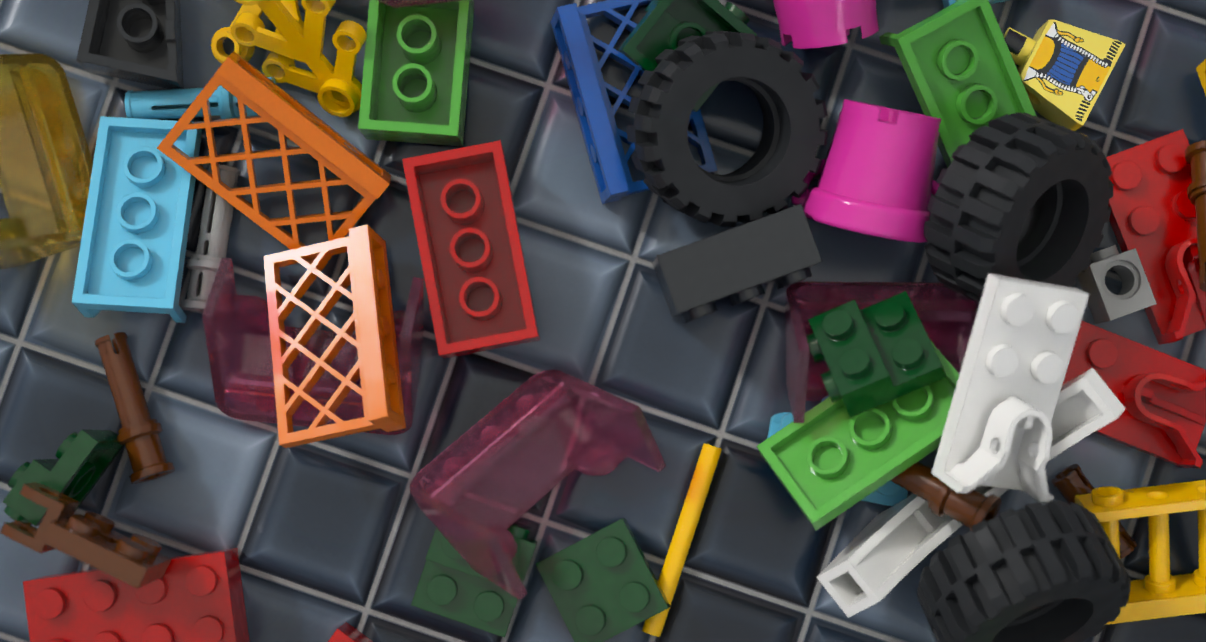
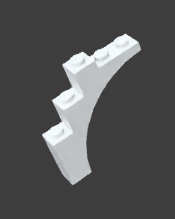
M1093 368L1061 387L1051 421L1052 444L1048 461L1088 435L1118 419L1126 409ZM980 485L974 488V490L987 497L992 494L999 497L1009 490ZM912 493L908 498L878 514L816 578L849 618L880 602L916 565L963 524L946 514L942 517L933 514L929 508V502Z

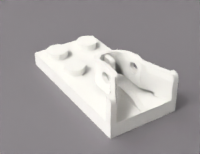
M988 273L932 469V474L955 492L966 494L980 485L1022 490L1041 503L1053 501L1054 496L1048 491L1045 472L1052 444L1051 421L1088 301V293L1077 288Z

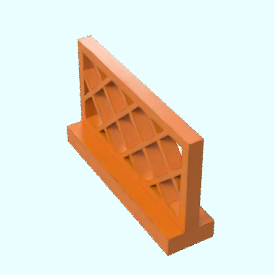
M234 51L226 58L214 76L157 147L158 150L290 250L306 246L300 241L298 224L326 221L328 241L345 237L349 229L357 223L374 200L381 196L391 181V174ZM219 85L237 98L239 118L212 120L209 98ZM246 106L259 116L247 117ZM202 108L204 121L191 122ZM270 123L278 130L280 149L252 151L248 124ZM241 125L245 152L217 155L213 127ZM205 128L209 156L189 157L176 147L174 143L184 130ZM286 137L299 147L287 148ZM308 153L318 161L320 179L292 182L288 155ZM281 156L285 183L257 186L253 159ZM246 160L250 186L238 188L227 186L221 181L218 162ZM211 163L212 173L200 164ZM326 168L338 176V178L327 179ZM348 184L363 196L353 210L331 212L328 186ZM321 187L325 213L297 216L293 190ZM286 191L290 217L269 218L261 212L258 193ZM251 194L252 204L240 195ZM345 219L334 232L332 220ZM291 225L292 235L281 226ZM314 260L306 261V262H308V263L311 265Z
M369 225L350 228L349 236L263 256L279 445L289 448L379 428L386 432L405 429L386 241ZM348 252L349 266L337 282L321 272L333 255ZM314 260L311 265H310L308 262H306V261ZM299 263L307 271L289 293L281 287L280 268ZM318 276L333 288L316 311L300 301V299ZM350 284L352 293L346 290ZM282 294L287 297L284 302H282ZM343 294L352 300L353 314L342 329H339L325 318ZM298 305L312 316L297 337L293 339L285 333L284 321L295 306ZM323 323L336 332L337 335L319 358L304 346L320 324ZM354 331L356 332V340L351 337ZM286 341L291 344L288 349H286ZM348 341L357 347L358 361L345 377L332 368L330 364ZM302 352L316 362V364L298 387L289 380L288 368L298 354ZM327 370L342 381V383L324 406L311 397L309 393ZM359 378L361 381V388L356 385V382L359 380ZM290 389H292L295 392L292 395V397L290 395ZM351 389H353L362 396L364 417L344 421L334 412ZM305 399L321 412L308 429L294 432L292 416ZM330 418L336 422L326 425Z

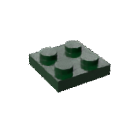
M625 518L536 563L574 642H604L671 607Z

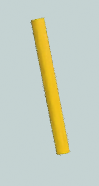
M703 443L658 579V583L670 606L722 451L721 448ZM670 607L646 619L642 631L661 637Z

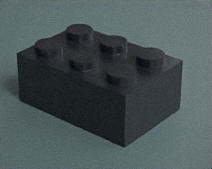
M799 204L657 255L652 264L671 317L683 314L685 322H689L718 311L715 302L729 297L731 305L734 306L765 294L762 286L764 284L775 281L777 288L781 289L812 277L810 268L822 262L803 207Z

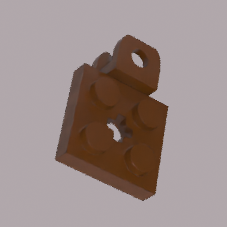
M37 482L25 483L20 494L47 508L39 527L36 528L25 522L14 520L11 523L5 522L0 531L4 536L38 553L57 549L136 588L162 578L172 558L159 553L162 546L156 541L139 534H133L130 539L114 531L115 523L100 514L86 511L84 516L81 514L74 515L79 501Z

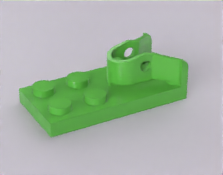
M956 0L954 4L899 34L887 32L879 36L881 44L895 47L924 115L941 119L938 147L947 168L953 161L951 155L959 145L967 144L970 141L969 135L977 128L988 126L989 121L1004 115L1028 113L1036 116L989 0Z
M933 343L932 345L944 368L946 378L851 418L842 399L832 403L830 397H828L757 445L761 456L815 530H818L939 448L959 373Z

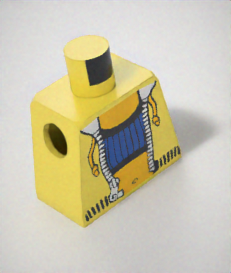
M1048 20L1038 29L1033 39L1010 27L1003 35L1014 63L1018 65L1017 70L1034 110L1050 122L1073 131L1081 128L1086 122L1126 45L1118 40L1057 20Z

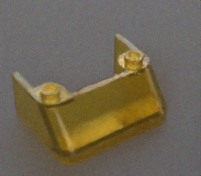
M0 54V188L9 218L0 219V269H7L79 247L81 244L93 160L65 71L55 59L45 54Z

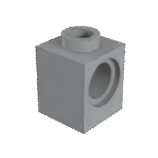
M1116 245L1094 252L1089 258L1092 261L1086 271L1080 272L1078 275L1082 290L1089 294L1087 303L1095 324L1111 321L1157 304L1136 248L1119 254ZM1108 270L1115 271L1122 280V288L1118 295L1110 292L1106 287L1105 275Z

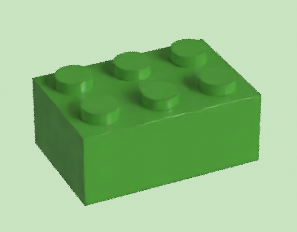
M369 0L358 129L366 139L463 147L474 0Z

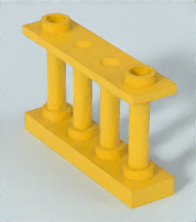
M1206 480L1123 490L1117 487L1103 486L1093 489L1090 494L1075 495V504L1095 514L1119 558V520L1148 516L1149 575L1145 576L1144 579L1131 581L1129 600L1126 606L1120 608V615L1113 622H1108L1105 625L1206 613ZM1197 510L1199 568L1191 574L1172 576L1170 575L1169 514Z

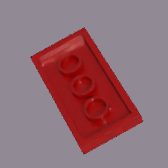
M1183 129L1106 157L1112 171L1109 179L1113 183V197L1109 199L1108 204L1111 208L1109 221L1122 253L1136 248L1157 303L1144 309L1158 345L1177 342L1185 336L1206 329V291L1201 290L1199 287L1200 266L1196 228L1197 217L1195 206L1187 196V187L1192 183L1191 165L1185 160V150L1190 144Z
M1081 321L1062 385L1093 368L1126 408L1118 419L1094 433L1179 467L1201 469L1203 460L1196 449L1206 424V370Z

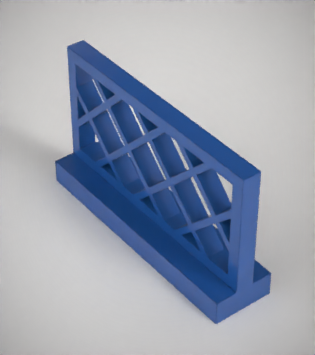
M606 0L580 7L573 3L557 7L551 19L552 29L602 204L618 201L624 196L650 190L643 182L644 180L632 181L627 162L634 149H636L635 144L627 141V133L617 128L614 118L621 103L627 106L630 105L631 97L627 95V92L638 74L642 76L644 71L613 47L624 28L632 32L638 25L630 20L635 9L639 6L650 4L652 0ZM629 9L625 17L617 12ZM603 15L620 25L609 45L591 35L587 18ZM595 49L604 53L600 61H598ZM608 56L633 71L622 91L608 84L603 79L601 68ZM608 95L617 99L613 107H611ZM699 109L697 112L692 111L689 122L693 134L688 131V142L698 148L702 165H699V167L715 174L718 169L701 110ZM621 141L630 145L626 153H624Z

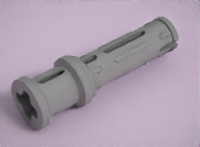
M211 164L208 165V171L210 173H212ZM219 164L221 181L230 188H237L240 170L232 166ZM207 186L196 254L191 255L190 259L187 260L186 267L191 270L187 299L181 301L180 307L182 310L195 313L225 315L226 307L221 303L225 277L230 275L232 271L230 261L226 259L234 207Z

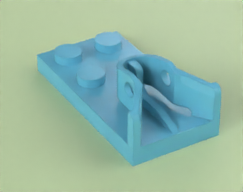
M100 116L71 302L86 318H94L102 310L169 314L176 323L186 322L187 316L179 306L196 178L157 149L177 121ZM202 129L184 130L174 145L189 157H199Z

